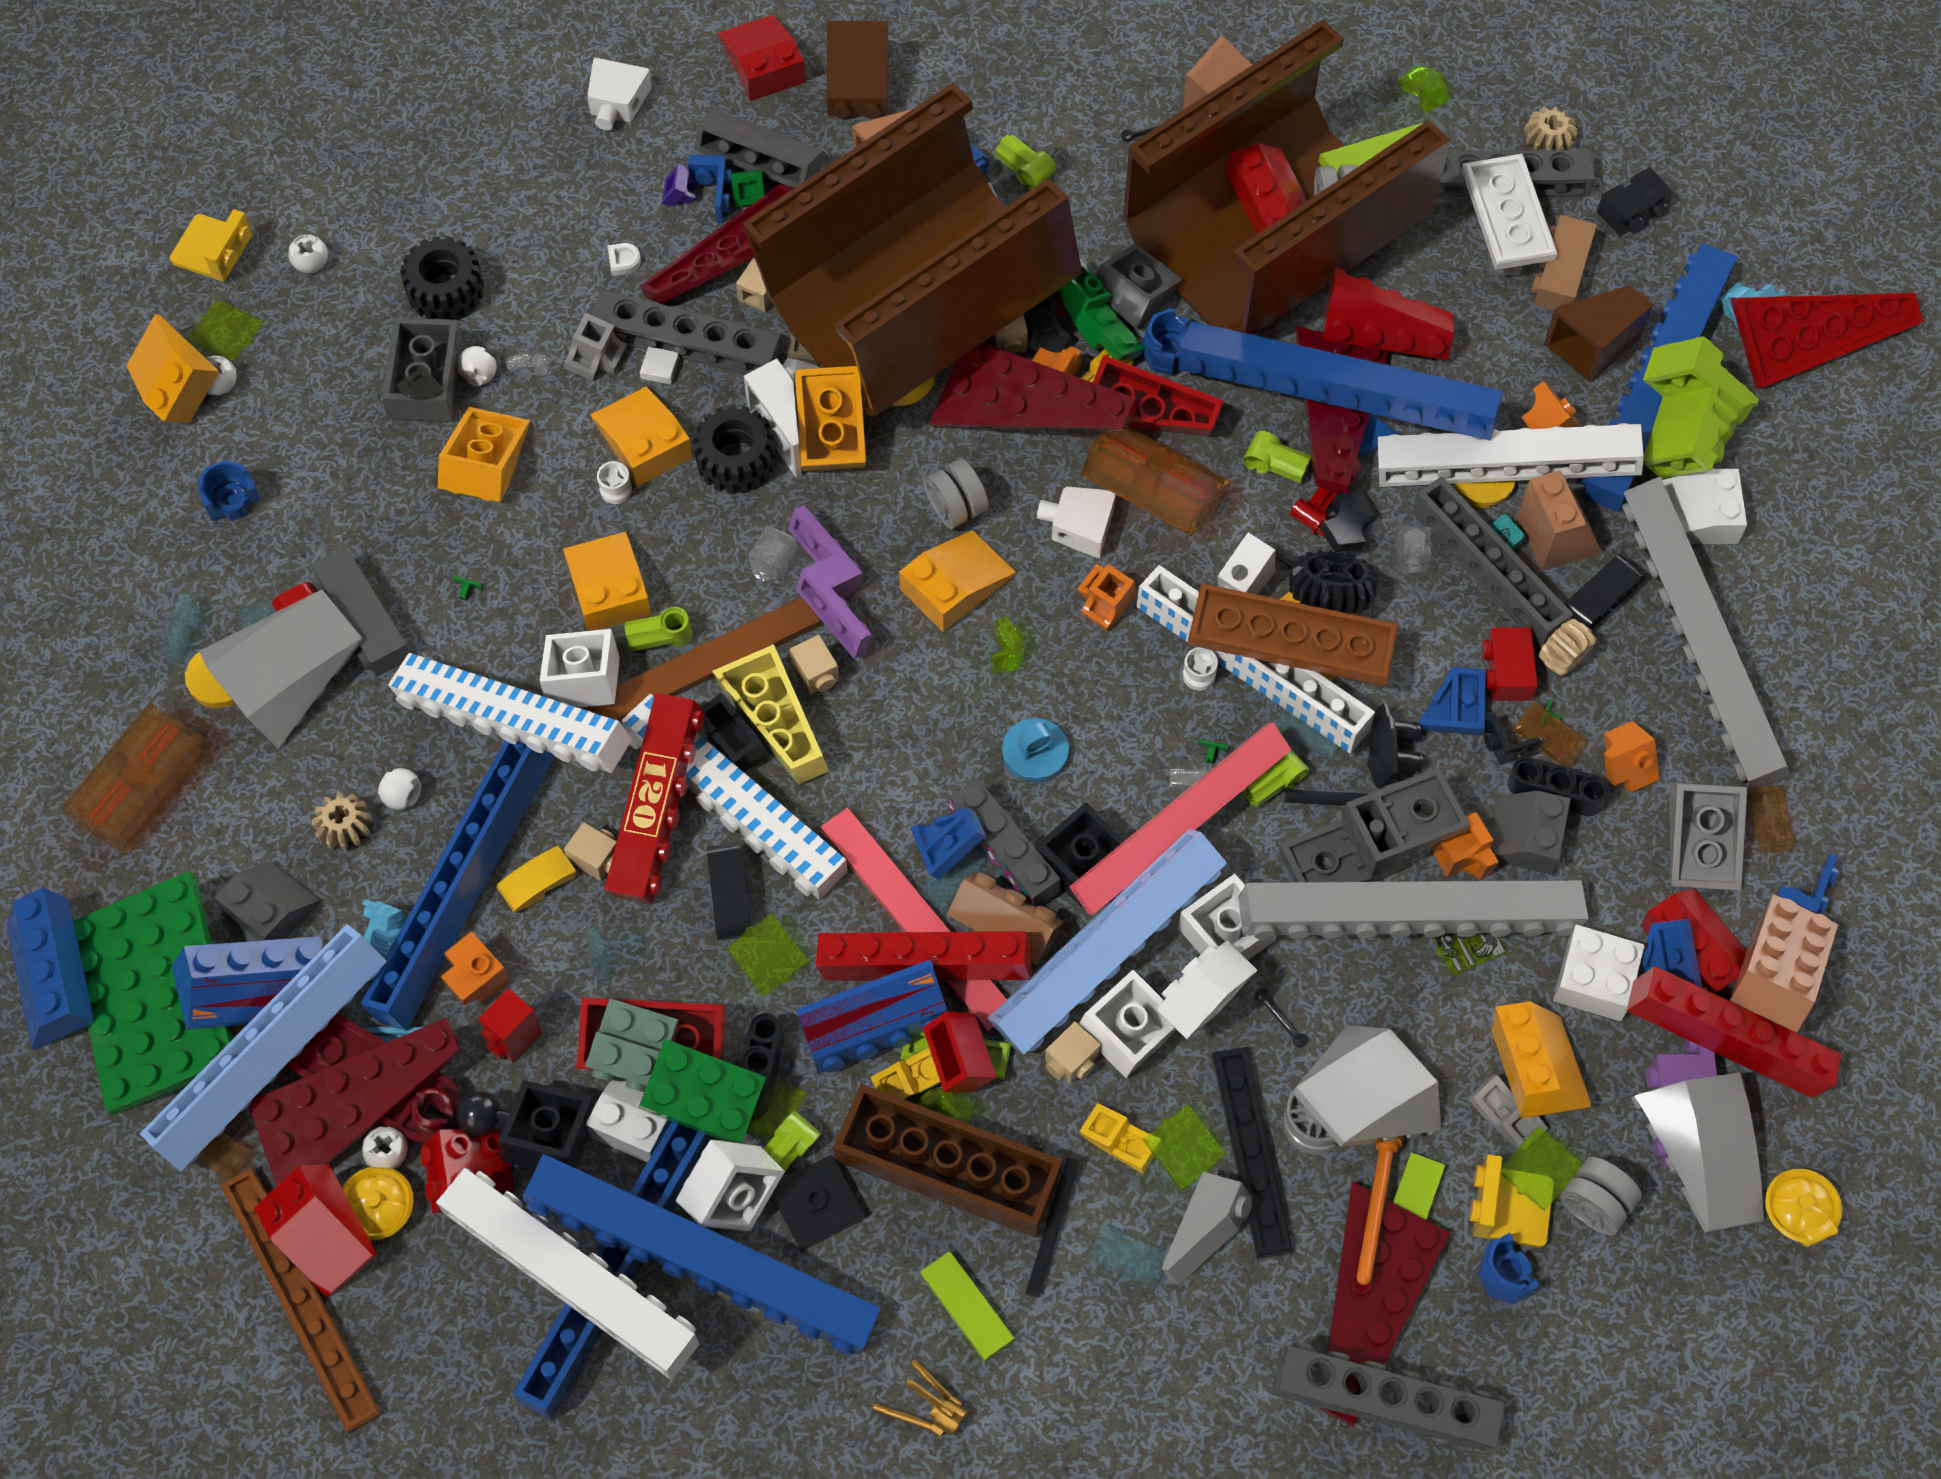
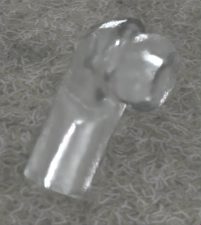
M524 352L505 358L509 374L530 367H534L535 374L538 377L551 372L550 359L543 354Z

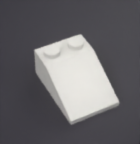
M775 359L744 375L747 406L751 413L756 410L761 413L762 419L766 418L774 434L775 449L797 479L802 476L796 412L797 395L794 391L796 379L788 367L784 369L778 359Z
M1712 469L1662 480L1690 544L1739 543L1747 526L1739 469Z
M614 1076L612 1082L602 1092L585 1124L591 1138L648 1163L672 1121L639 1109L638 1106L644 1092L625 1087L627 1079Z

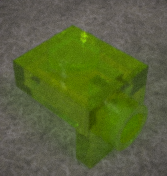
M1419 65L1412 67L1408 73L1398 78L1400 88L1403 91L1418 96L1421 110L1426 113L1449 99L1444 75L1441 72Z
M1005 616L995 620V637L1002 650L991 655V670L993 674L1001 671L1004 673L1011 672L1024 662L1023 635L1017 625L1012 626L1008 617Z
M933 1088L919 1099V1106L932 1111L939 1109L945 1116L972 1125L971 1115L973 1111L961 1096L956 1098L952 1092H944L943 1088L939 1090Z

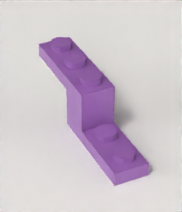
M805 505L798 507L793 511L788 530L816 563L801 570L796 591L850 655L856 659L865 654L871 633L866 624L859 621L849 609L844 599L857 592L862 572L858 564L851 560L843 551L839 542L824 529L820 520L815 515H812Z
M1685 1039V1051L1687 1054H1657L1652 1064L1646 1069L1648 1088L1656 1090L1685 1080L1717 1076L1714 1052ZM1657 1137L1653 1140L1655 1156H1660L1661 1167H1668L1665 1158L1669 1156Z

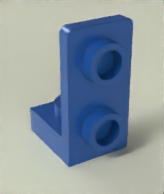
M689 154L688 167L690 178L695 179V181L702 185L717 183L715 196L717 223H723L724 212L730 211V194H726V187H732L730 174L733 173V170L727 168L726 156Z
M1830 853L1823 863L1811 897L1798 888L1782 885L1775 895L1790 899L1798 906L1815 914H1823L1829 899L1823 896L1826 887L1831 888L1839 871L1838 868L1834 867L1837 855Z

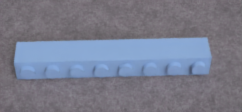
M1188 829L1031 977V980H1027L988 1017V1020L1015 1050L1023 1055L1027 1051H1034L1043 1043L1044 1035L1053 1027L1057 1028L1066 1022L1070 1016L1069 1012L1078 1003L1082 1004L1094 995V988L1103 980L1112 978L1120 970V964L1128 956H1133L1144 948L1145 940L1154 932L1163 930L1170 923V917L1179 908L1182 909L1191 904L1196 898L1195 893L1202 886L1214 882L1220 876V870L1227 862L1202 832Z
M346 924L155 1117L140 1135L181 1172L187 1165L193 1163L199 1157L200 1152L214 1138L224 1132L226 1125L240 1111L245 1110L251 1104L252 1099L266 1085L275 1080L278 1072L291 1059L297 1057L302 1052L304 1046L314 1035L322 1031L328 1025L329 1020L342 1007L353 1000L360 988L367 981L373 979L387 961L361 934Z

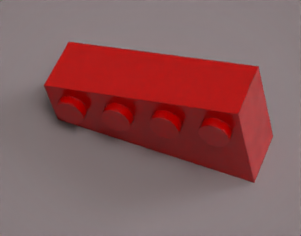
M1335 267L1323 318L1322 340L1448 359L1454 336L1453 313L1418 299L1412 301L1400 296L1398 291L1390 288L1387 291L1372 285V281L1362 277L1357 279L1347 275L1345 270Z
M1106 355L1102 356L1093 380L1095 384L1132 396L1139 401L1128 426L1132 428L1208 437L1213 430L1224 401Z

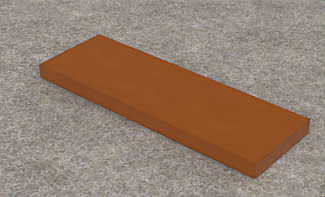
M1201 583L1187 645L1386 686L1398 624Z

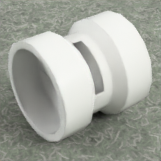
M617 461L603 464L597 472V481L602 498L611 504L625 502L632 493V485L627 467Z
M1197 647L1187 653L1184 662L1183 680L1191 689L1198 691L1206 690L1215 682L1218 660L1213 651Z

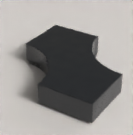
M1055 292L1024 313L1031 328V340L1027 350L1035 355L1040 347L1054 353L1062 352L1071 337L1061 328L1057 321L1055 305L1059 294Z
M1363 492L1336 494L1332 501L1335 517L1324 521L1320 530L1334 552L1362 549L1366 542L1362 534V527L1372 524L1377 513Z

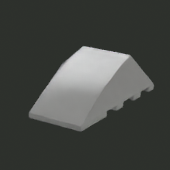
M321 589L199 652L207 669L244 715L280 750L287 743L286 738L295 726L299 727L306 716L304 714L316 699L319 700L326 691L325 686L334 674L337 675L364 639Z
M1346 1025L1292 1091L1340 1147L1369 1144L1378 1138H1382L1384 1141H1393L1402 1135H1406L1409 1139L1418 1138L1422 1133L1434 1136L1441 1132L1438 1081L1395 1033L1388 1028Z
M1740 1072L1685 1080L1631 1098L1637 1109L1642 1107L1650 1124L1646 1125L1653 1139L1659 1138L1669 1156L1665 1158V1161L1671 1172L1677 1171L1684 1184L1681 1190L1704 1233L1764 1221L1762 1182L1757 1144L1745 1079Z

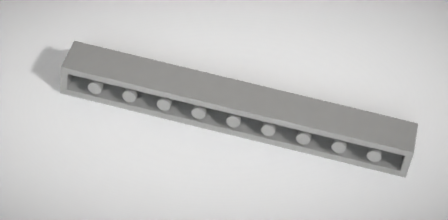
M1661 476L1624 491L1627 503L1623 504L1622 508L1629 523L1636 521L1639 531L1634 532L1640 550L1648 549L1651 559L1647 560L1646 563L1653 579L1660 577L1664 587L1658 589L1665 607L1672 605L1676 615L1670 619L1677 635L1684 634L1688 644L1682 647L1690 665L1697 662L1701 673L1695 675L1702 693L1709 692L1712 697L1713 703L1708 704L1709 710L1715 723L1722 721L1726 732L1720 735L1728 753L1735 750L1739 762L1733 765L1741 783L1748 780L1752 790L1789 776L1790 772Z
M1582 880L1246 883L1238 896L1243 936L1254 935L1257 939H1269L1275 935H1289L1292 939H1301L1309 935H1323L1324 938L1332 939L1347 934H1357L1359 938H1370L1377 934H1390L1394 938H1402L1410 934L1438 937L1444 933H1457L1460 937H1470L1477 933H1491L1494 937H1501L1510 933L1538 936L1544 932H1557L1559 936H1569L1575 925L1583 926L1589 919Z

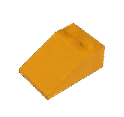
M158 314L154 315L126 365L143 402L164 422L189 423L219 373L202 354Z
M857 366L795 370L802 471L866 468L861 379Z
M647 387L590 414L619 461L627 467L636 487L693 458L689 437L675 416Z
M468 407L439 455L437 488L448 490L454 494L479 497L485 501L500 502L509 487L530 420Z
M971 530L923 552L900 570V590L934 624L945 632L1015 576L1016 571Z
M626 532L563 548L587 631L601 630L624 622L651 616L648 596Z

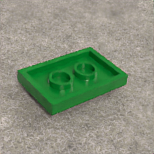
M664 1039L638 1108L720 1140L742 1144L766 1077Z

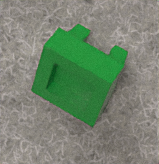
M761 170L730 174L735 207L752 205L764 196Z

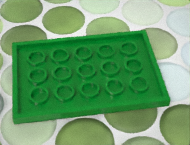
M190 871L73 921L95 1021L88 1025L105 1111L110 1115L122 1113L188 1085L234 1039L231 1026L186 1030L172 965L184 946L212 944L197 878Z

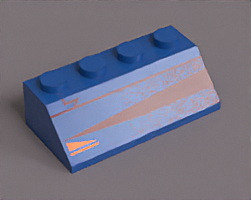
M320 936L184 946L172 965V971L186 1030L247 1025L321 951L323 946Z
M930 960L796 1009L803 1037L818 1074L838 1071L846 1063L857 1059H870L878 1051L891 1046L894 1048L902 1047L911 1041V1037L920 1036V1033L924 1032L923 1026L947 1011Z

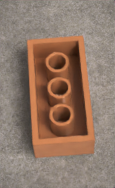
M1773 894L1756 923L1730 1001L1792 1031L1798 1032L1816 1001L1838 924L1830 921L1829 918L1822 914H1815L1798 906L1790 899L1781 898Z

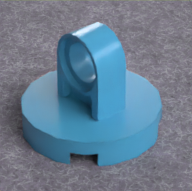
M1039 718L1021 720L1012 726L1004 736L1002 745L1004 765L1009 772L1017 778L1030 780L1031 783L1050 781L1059 775L1067 762L1069 753L1066 735L1059 726Z

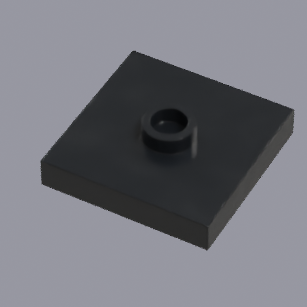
M832 1154L780 1180L771 1195L800 1252L865 1219L861 1207Z

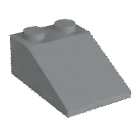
M1671 782L1669 809L1671 886L1741 890L1747 787Z

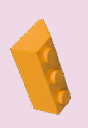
M1531 1001L1497 1006L1495 1008L1492 1033L1520 1118L1590 1108L1591 1101L1561 1016Z

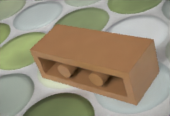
M1560 215L1557 227L1550 226L1549 231L1557 251L1556 260L1539 263L1538 268H1542L1544 271L1542 275L1536 274L1531 292L1536 293V298L1533 305L1555 310L1558 306L1574 302L1597 224Z
M974 872L964 878L947 912L948 916L975 931H1026L1032 945V963L1037 965L1048 956L1064 923L1056 918V914L1052 910L1044 906L1036 907L1025 901L1026 897L1023 894L1012 889H1003L996 885V880L987 874H976Z

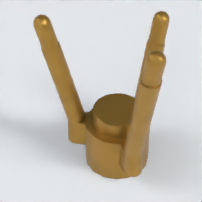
M917 1360L911 1362L912 1367L941 1397L940 1399L936 1398L912 1379L908 1378L906 1385L934 1406L929 1414V1417L934 1422L877 1403L872 1404L874 1411L927 1429L938 1437H941L943 1432L952 1436L968 1410L961 1406L962 1402L953 1397Z

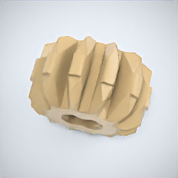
M1543 106L1539 112L1534 111L1524 130L1526 146H1534L1533 150L1571 149L1577 137L1575 118L1568 117V110L1559 112L1556 106L1552 110H1548Z
M1575 619L1568 620L1567 623H1563L1548 638L1547 642L1542 646L1539 657L1550 670L1560 676L1566 675L1568 672L1573 671L1587 657V654L1593 649L1596 637L1583 623Z
M338 791L336 799L333 801L325 796L324 802L326 806H315L317 817L312 819V825L317 830L316 836L321 842L326 841L328 848L332 850L340 844L341 849L347 851L348 842L351 841L360 847L361 842L358 836H369L370 831L367 826L372 824V817L370 813H367V804L363 800L358 802L357 796L353 793L345 799L343 794Z

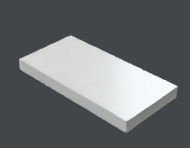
M1523 154L1464 163L1462 173L1495 270L1556 260L1557 251Z

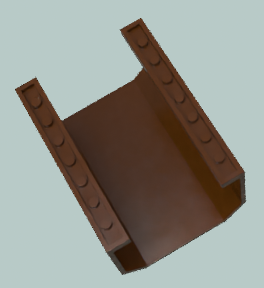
M1324 19L1129 145L1123 219L1138 246L1183 279L1175 292L1210 326L1251 335L1256 334L1332 282L1335 267L1347 272L1433 213L1450 139L1430 120H1427L1314 196L1315 170L1317 167H1322L1318 162L1320 154L1345 146L1330 132L1315 98L1321 61L1342 48L1344 38ZM1257 143L1282 149L1307 199L1305 203L1259 234H1256L1225 173L1230 153Z
M954 82L742 223L768 297L792 335L822 368L857 366L861 379L863 414L878 415L1082 274L1068 197L1049 178L1007 207L994 195L976 165L972 154L964 115L973 110L972 101Z

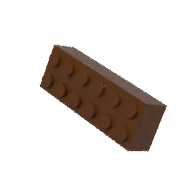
M863 1084L859 1086L833 1147L834 1159L838 1163L1034 1238L1037 1236L1060 1178L1063 1162L1062 1159Z

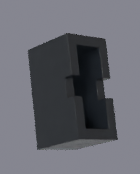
M1651 167L1631 177L1630 182L1632 184L1624 187L1621 183L1602 194L1597 213L1619 237L1629 231L1631 233L1637 232L1644 226L1646 221L1653 217L1655 219L1661 218L1670 208L1669 203L1673 190Z
M722 692L702 707L704 713L703 726L733 764L742 772H746L768 755L761 741Z

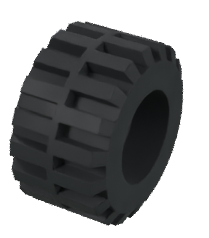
M440 236L433 237V240L429 242L427 239L420 241L421 245L419 247L414 245L410 249L411 255L404 256V265H401L400 269L401 279L411 308H415V312L419 316L425 313L426 319L438 317V319L446 320V318L451 317L452 320H459L458 315L462 313L466 317L471 313L470 307L476 309L479 305L478 298L482 299L484 295V280L474 250L470 246L466 247L464 241L459 239L454 242L453 237L446 236L445 239H440ZM442 274L456 275L445 283H430L433 278Z
M729 405L728 410H723L720 407L715 409L716 414L708 413L704 416L705 423L699 422L696 427L697 433H694L693 436L696 464L700 476L704 477V482L708 485L713 483L714 489L720 492L723 487L726 488L727 494H734L735 489H740L741 494L747 493V487L750 486L754 490L759 488L760 480L766 482L770 478L769 472H773L775 468L776 450L774 434L766 418L762 419L761 413L756 410L751 413L749 407L746 406L736 409V405ZM730 443H744L750 446L748 451L737 456H728L719 452L721 448Z

